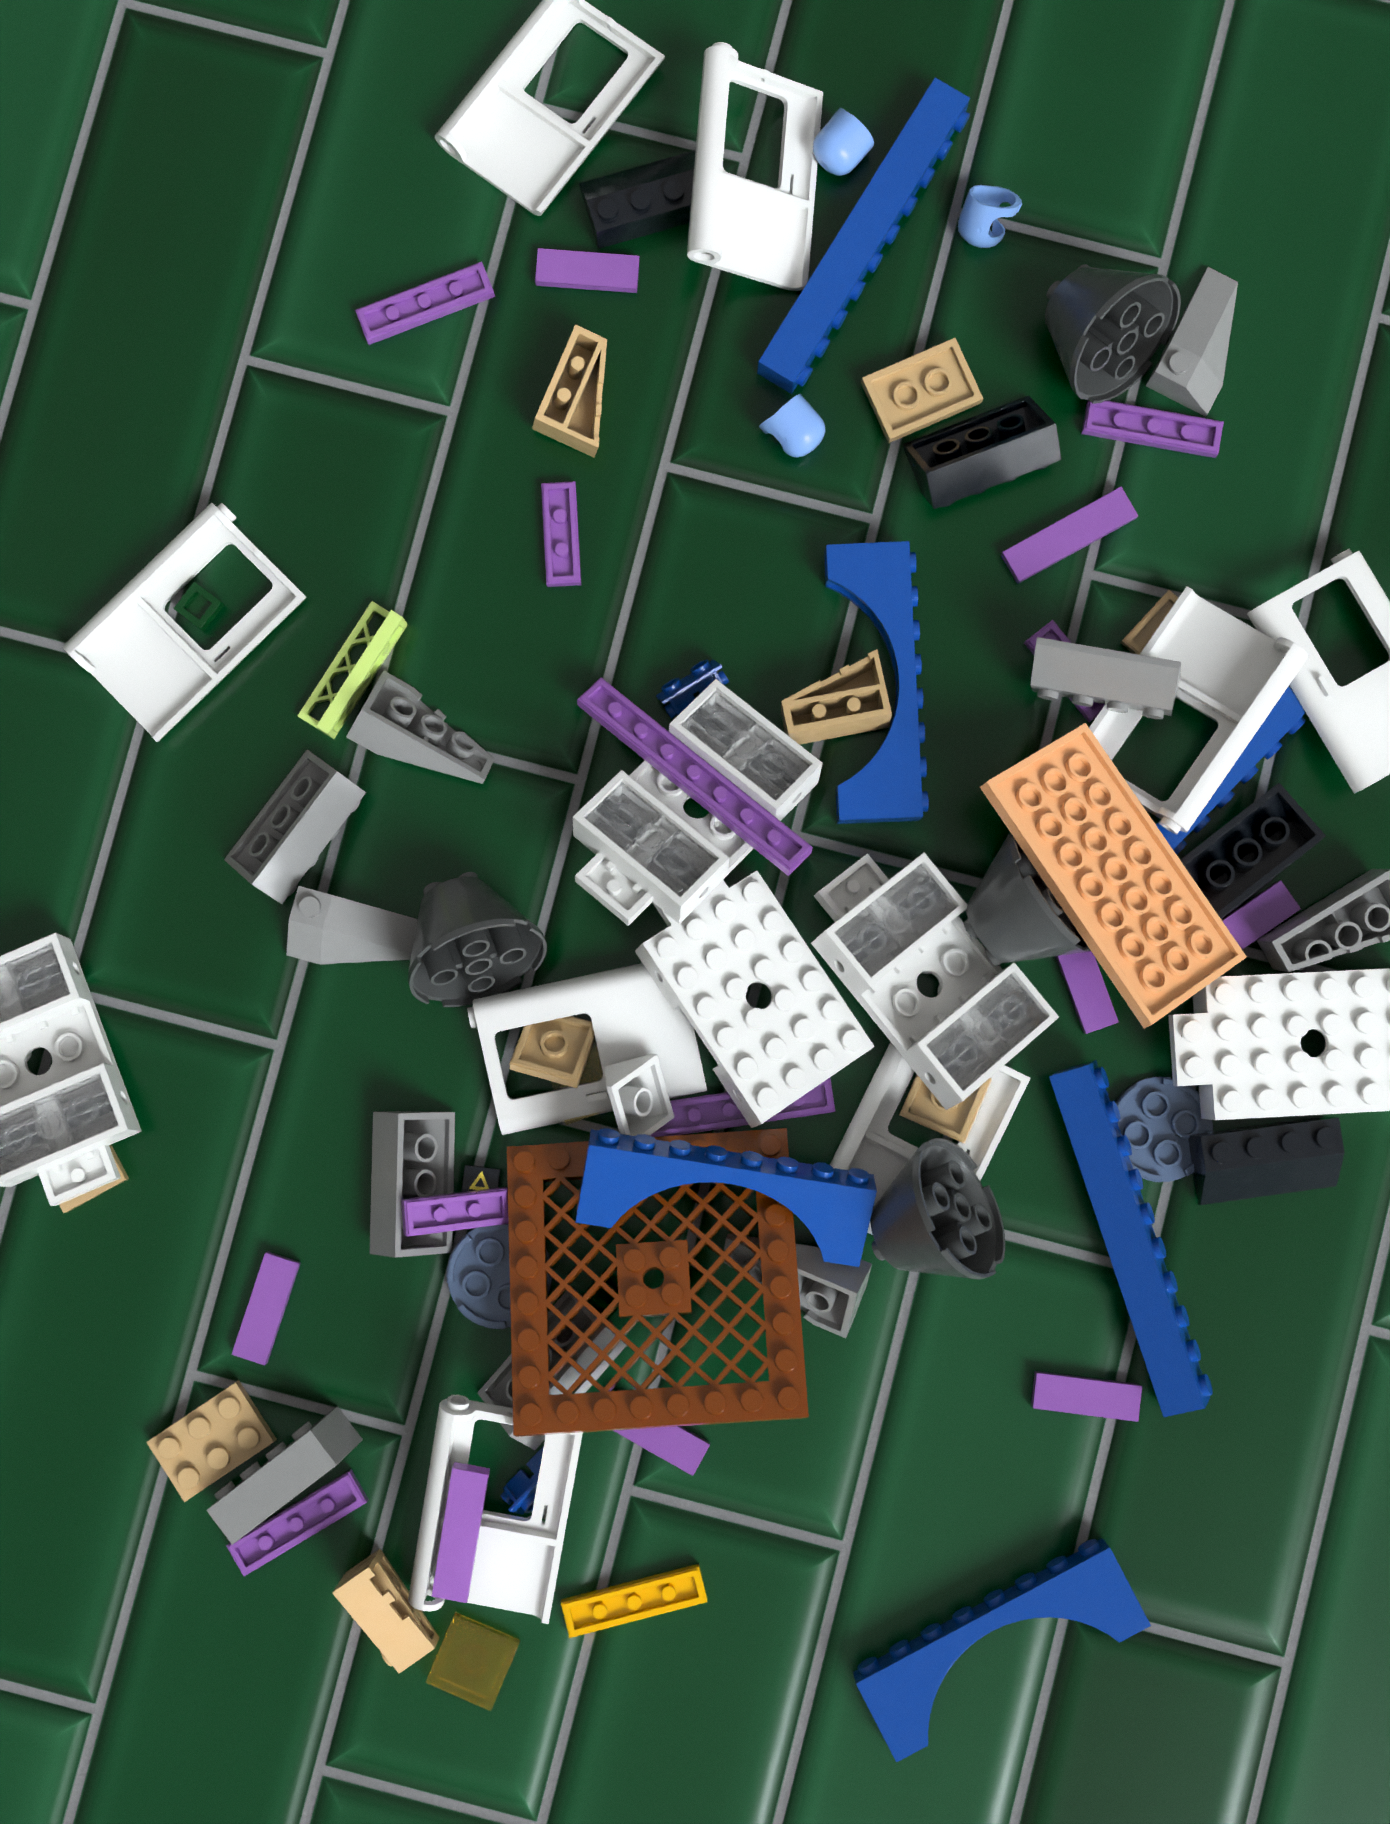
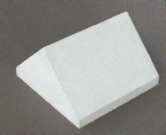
M649 1054L604 1067L606 1087L620 1134L631 1136L638 1134L651 1135L674 1118L657 1054Z

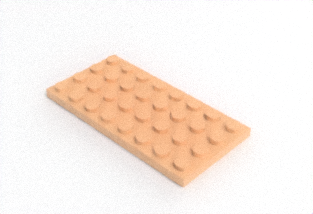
M1086 723L988 780L980 787L1144 1029L1157 1022L1247 957Z

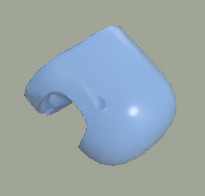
M839 108L815 137L813 153L822 168L831 174L841 176L850 173L874 146V141L862 122L845 109Z
M976 185L971 187L958 220V231L961 237L969 244L978 248L996 246L1005 235V228L997 218L1013 217L1022 206V200L1014 192L999 186ZM1003 202H1008L1011 205L1008 207H999L1000 204Z
M801 394L794 396L773 416L763 421L759 426L765 434H772L780 442L783 451L791 457H802L813 451L820 444L825 434L823 419Z

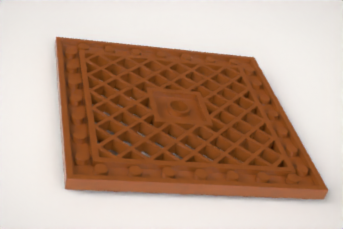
M787 1128L654 1137L656 1140L669 1142L683 1140L691 1145L700 1147L715 1145L723 1147L727 1151L737 1153L753 1151L768 1158L789 1157ZM589 1141L507 1147L513 1435L515 1437L809 1418L794 1217L792 1211L775 1199L756 1191V1213L744 1203L754 1191L746 1188L737 1197L725 1186V1183H712L715 1187L702 1199L690 1189L693 1184L677 1186L680 1189L668 1202L658 1193L651 1195L663 1207L651 1221L638 1210L649 1198L647 1197L630 1208L599 1241H596L586 1232L590 1225H579L567 1215L578 1203L580 1189L577 1190L567 1180L582 1179ZM553 1181L551 1185L546 1190H544V1182ZM561 1185L574 1195L562 1209L550 1199L551 1195ZM720 1191L734 1202L722 1216L709 1205ZM684 1194H687L698 1204L687 1218L674 1208V1205ZM545 1203L557 1213L547 1225L545 1223ZM738 1208H741L752 1218L751 1222L742 1232L738 1231L728 1222V1219ZM703 1210L717 1221L706 1234H703L692 1224ZM668 1212L682 1223L670 1237L657 1227V1224ZM633 1214L646 1225L635 1239H632L621 1229ZM562 1219L575 1229L563 1244L551 1234L552 1230ZM757 1224L760 1249L746 1238ZM722 1226L736 1237L725 1251L711 1241L712 1237ZM686 1229H689L700 1239L690 1252L688 1250V1240H677ZM651 1231L663 1240L641 1243ZM616 1233L628 1243L616 1244L617 1258L604 1248ZM580 1236H583L594 1247L580 1261L568 1249ZM546 1238L558 1248L548 1261L546 1256ZM741 1243L755 1254L744 1268L730 1257ZM705 1245L719 1256L708 1270L694 1259ZM599 1252L612 1262L600 1278L587 1267ZM565 1254L577 1266L563 1280L551 1268ZM760 1259L762 1284L749 1274ZM724 1262L739 1273L727 1287L713 1276ZM689 1264L703 1275L692 1288L690 1286ZM616 1270L618 1294L605 1283ZM659 1270L663 1273L664 1282L660 1287L652 1289L644 1284V1276L648 1271ZM582 1271L595 1281L583 1297L570 1286ZM547 1273L560 1284L549 1297ZM743 1279L747 1280L758 1290L746 1304L732 1293ZM707 1281L722 1292L710 1307L696 1295ZM600 1288L614 1299L601 1314L588 1303ZM565 1290L578 1301L566 1316L552 1305ZM762 1296L765 1321L751 1310ZM726 1298H729L741 1309L729 1324L715 1312ZM691 1300L705 1311L693 1326L680 1316L692 1314ZM618 1305L620 1319L631 1318L620 1331L607 1320ZM583 1307L597 1318L584 1333L571 1322ZM548 1309L561 1320L550 1333ZM746 1314L760 1326L749 1341L734 1329ZM667 1316L657 1328L644 1318ZM709 1317L713 1318L724 1328L712 1344L698 1332ZM674 1319L688 1331L676 1346L661 1334ZM638 1321L652 1333L639 1348L626 1337L627 1333ZM602 1324L616 1335L603 1351L589 1339ZM567 1326L579 1339L567 1352H564L553 1340ZM765 1331L767 1358L753 1346ZM729 1334L743 1345V1348L731 1361L717 1349ZM693 1336L707 1348L695 1363L681 1352V1349ZM657 1338L671 1350L659 1365L655 1364L644 1354ZM620 1341L634 1352L622 1368L608 1356ZM585 1343L598 1354L586 1370L572 1359ZM549 1345L562 1357L551 1370ZM748 1351L763 1363L751 1378L736 1366ZM712 1353L726 1365L714 1381L700 1369ZM675 1356L679 1357L690 1367L678 1383L663 1371ZM639 1358L654 1370L641 1386L627 1374ZM603 1361H606L617 1374L603 1388L590 1375ZM567 1363L581 1374L568 1390L554 1378ZM768 1369L769 1381L757 1382ZM731 1371L745 1382L720 1384ZM695 1373L708 1384L684 1386ZM659 1375L672 1386L668 1388L647 1389ZM622 1378L636 1389L611 1391ZM586 1380L599 1391L575 1393ZM550 1382L563 1394L551 1395Z

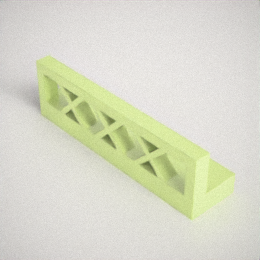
M371 601L301 709L298 717L335 739L408 624L405 619L392 610L389 612ZM377 613L384 617L385 620L376 634L370 636L368 623L374 614ZM364 631L365 637L359 638ZM367 643V648L358 662L352 665L349 654L352 648L356 645ZM346 660L347 666L341 667L343 662ZM348 672L349 676L338 693L333 694L331 681L334 676ZM327 688L328 695L322 696ZM330 701V705L320 721L310 716L317 703Z

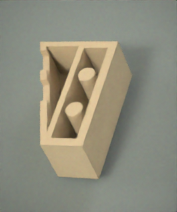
M575 324L535 416L532 429L594 458L599 448L607 339Z
M877 649L853 665L849 666L848 664L839 669V672L823 681L819 680L781 701V717L784 732L799 745L889 728L892 716Z
M378 1549L348 1570L332 1592L380 1650L386 1664L390 1667L393 1666L398 1673H401L435 1649L440 1637L424 1613L409 1604L408 1589L381 1549Z

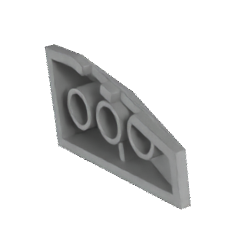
M1207 267L1145 385L1205 417L1208 415L1223 386L1238 287L1237 281Z
M383 670L346 737L377 755L483 784L494 762V758L465 732L453 730L444 722L447 716L439 709L433 712L420 700L423 695L414 687Z
M298 886L289 917L286 955L320 965L410 960L417 919Z
M730 1233L726 1237L724 1251L736 1239ZM746 1237L760 1249L759 1238ZM741 1243L730 1257L744 1268L755 1254ZM796 1244L800 1309L806 1312L803 1318L815 1326L846 1338L866 1289L872 1264L861 1260L860 1266L855 1267L824 1262L819 1247ZM761 1259L749 1272L760 1284H762Z

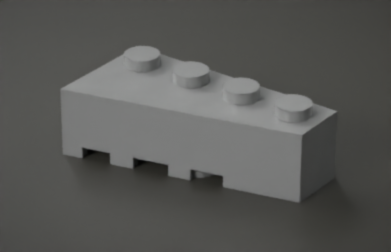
M1390 869L1369 870L1258 938L1256 941L1272 969L1291 972L1330 960L1338 955L1356 952L1370 945L1390 941Z
M338 1406L313 1426L309 1421L291 1435L294 1441L287 1446L282 1441L265 1455L268 1461L262 1466L257 1461L239 1475L243 1480L235 1486L230 1481L214 1494L217 1501L206 1511L232 1545L339 1464L363 1440Z

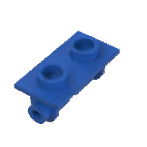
M706 659L694 665L690 669L691 674L683 679L675 678L661 687L662 692L657 694L656 697L663 704L669 703L664 707L668 716L671 719L678 716L695 699L693 694L697 691L701 694L715 679L723 685L729 683L723 671L716 672L722 668V665L714 659L710 662Z
M544 1446L526 1464L534 1475L530 1478L521 1469L503 1487L502 1499L508 1505L514 1502L508 1509L509 1512L524 1514L533 1511Z

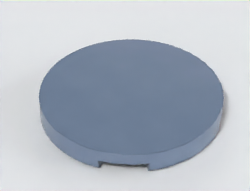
M1168 1077L1146 1078L1128 1086L1117 1097L1115 1103L1120 1113V1121L1117 1123L1121 1135H1126L1131 1145L1132 1155L1129 1156L1133 1169L1137 1168L1142 1179L1153 1182L1174 1181L1194 1172V1164L1191 1161L1189 1135L1214 1132L1212 1120L1201 1119L1199 1093L1191 1086H1173V1078Z
M509 1224L472 1229L457 1243L448 1261L447 1283L458 1310L472 1322L487 1328L504 1329L511 1327ZM546 1249V1256H547V1261H548L549 1258H550V1255H549V1253H548V1251H547V1249ZM547 1273V1289L549 1295L553 1278Z

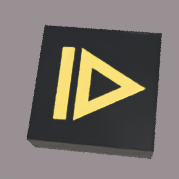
M466 1164L462 1192L499 1188L501 1169Z

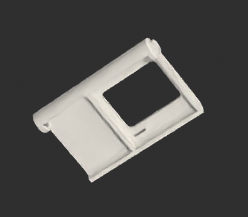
M542 0L435 134V139L453 158L534 215L541 216L662 63L665 56L585 0ZM582 23L625 52L628 57L580 119L572 124L528 95L524 90L576 24Z
M724 42L714 43L704 51L687 257L697 263L792 291L803 290L809 276L818 164L813 153V143L821 127L823 92L773 74L768 70L738 61L737 51L730 44ZM730 82L778 98L784 104L777 188L728 173L723 168Z
M211 502L62 646L80 666L91 673L156 742H159L307 598L232 523L236 516L223 503L216 507ZM232 544L272 582L273 586L271 591L211 649L203 650L165 611V606L227 545Z
M1349 548L1331 559L1333 565L1266 601L1248 612L1247 615L1256 630L1276 641L1279 637L1289 639L1308 653L1309 657L1289 685L1355 794L1390 774V601L1360 551L1352 553ZM1338 578L1346 582L1389 654V660L1386 663L1343 687L1337 685L1292 609L1294 602Z
M1186 586L1139 655L1181 662L1176 698L1216 721L1218 728L1168 800L1160 801L1125 780L1145 810L1160 818L1159 824L1176 835L1179 831L1188 832L1309 657L1308 653L1293 641L1283 637H1279L1277 641L1199 597L1193 589ZM1105 704L1090 725L1089 729L1111 760H1113L1142 718V711L1128 708V713H1118L1107 710V704Z
M643 963L474 999L473 1007L467 1008L471 1028H478L502 1135L612 1112L613 1108L606 1087L604 1067L649 1054L658 1055L669 1099L707 1091L694 1027L680 1006L674 1010L672 1009ZM588 1014L592 1020L603 1077L598 1081L580 1084L578 1088L567 1087L516 1099L510 1098L506 1091L496 1046V1033L573 1015Z
M891 1042L830 1163L833 1168L843 1170L859 1168L867 1171L869 1174H874L877 1188L874 1206L918 1149V1147L890 1134L888 1131V1125L915 1072ZM1005 1065L990 1077L992 1082L966 1143L958 1142L957 1144L978 1166L973 1171L980 1181L1030 1081V1077ZM869 1223L867 1233L873 1235L871 1223Z
M451 1395L439 1404L408 1597L409 1604L417 1610L436 1611L443 1606L445 1599L436 1597L432 1601H425L427 1595L432 1596L454 1462L468 1464L474 1425L477 1420L482 1419L513 1425V1408L472 1401L463 1395ZM583 1432L545 1435L533 1511L530 1517L524 1518L483 1510L467 1603L539 1617L542 1623L549 1624Z

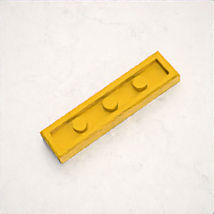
M699 1564L568 1597L561 1600V1606L569 1638L706 1603L708 1599Z

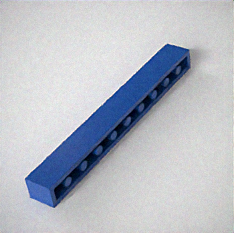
M936 77L934 78L759 359L757 374L791 394L797 385L801 387L805 385L813 368L809 367L815 356L818 358L823 356L830 343V339L827 338L833 328L838 330L848 314V311L845 310L850 300L856 302L866 284L862 280L868 271L874 273L883 257L880 251L885 243L891 245L895 240L901 227L897 225L903 215L908 217L918 201V198L915 197L920 187L927 188L935 173V169L932 167L937 159L941 161L945 159L953 144L950 140L955 131L960 133L970 117V113L966 112L970 97Z
M1096 1060L1057 1071L1050 1075L1049 1078L1163 1417L1205 1409L1210 1400V1395L1213 1394L1212 1385L1208 1375L1201 1372L1198 1363L1201 1360V1353L1196 1340L1190 1339L1187 1330L1189 1317L1184 1305L1179 1306L1175 1295V1292L1178 1291L1177 1281L1174 1273L1167 1271L1163 1259L1166 1257L1165 1245L1160 1236L1156 1237L1152 1227V1224L1155 1223L1154 1213L1151 1205L1148 1202L1144 1203L1140 1191L1143 1189L1142 1177L1137 1168L1133 1169L1129 1156L1132 1155L1131 1145L1128 1137L1121 1135L1117 1123L1120 1121L1119 1109L1115 1101H1110L1106 1090L1109 1087L1107 1074L1103 1067H1098Z

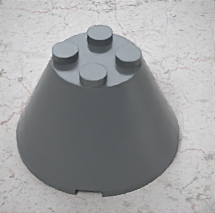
M1083 264L1062 281H1055L1049 287L1046 295L1049 301L1045 311V324L1049 329L1073 392L1080 399L1089 400L1092 404L1102 403L1124 393L1146 374L1153 366V363L1149 360L1161 343L1165 346L1167 345L1177 324L1181 298L1179 289L1173 281L1160 274L1092 268L1087 264Z
M1010 832L967 904L966 913L968 919L963 922L966 931L973 939H980L986 947L985 953L988 959L995 966L1001 963L1090 952L1091 950Z
M466 872L458 878L442 883H430L423 889L424 897L420 903L407 976L411 993L419 1001L425 1004H429V1000L441 1001L443 1007L472 1005L474 999L506 993L522 983L521 976L531 967L536 971L542 964L547 952V944L542 931L489 885L479 879L477 873Z
M935 1138L923 1143L875 1206H873L870 1219L874 1237L872 1250L879 1260H886L891 1266L902 1271L977 1280L985 1279L997 1273L995 1268L997 1264L1003 1262L1005 1255V1232L1001 1213L990 1186H982L973 1171L978 1166L962 1148L943 1138Z

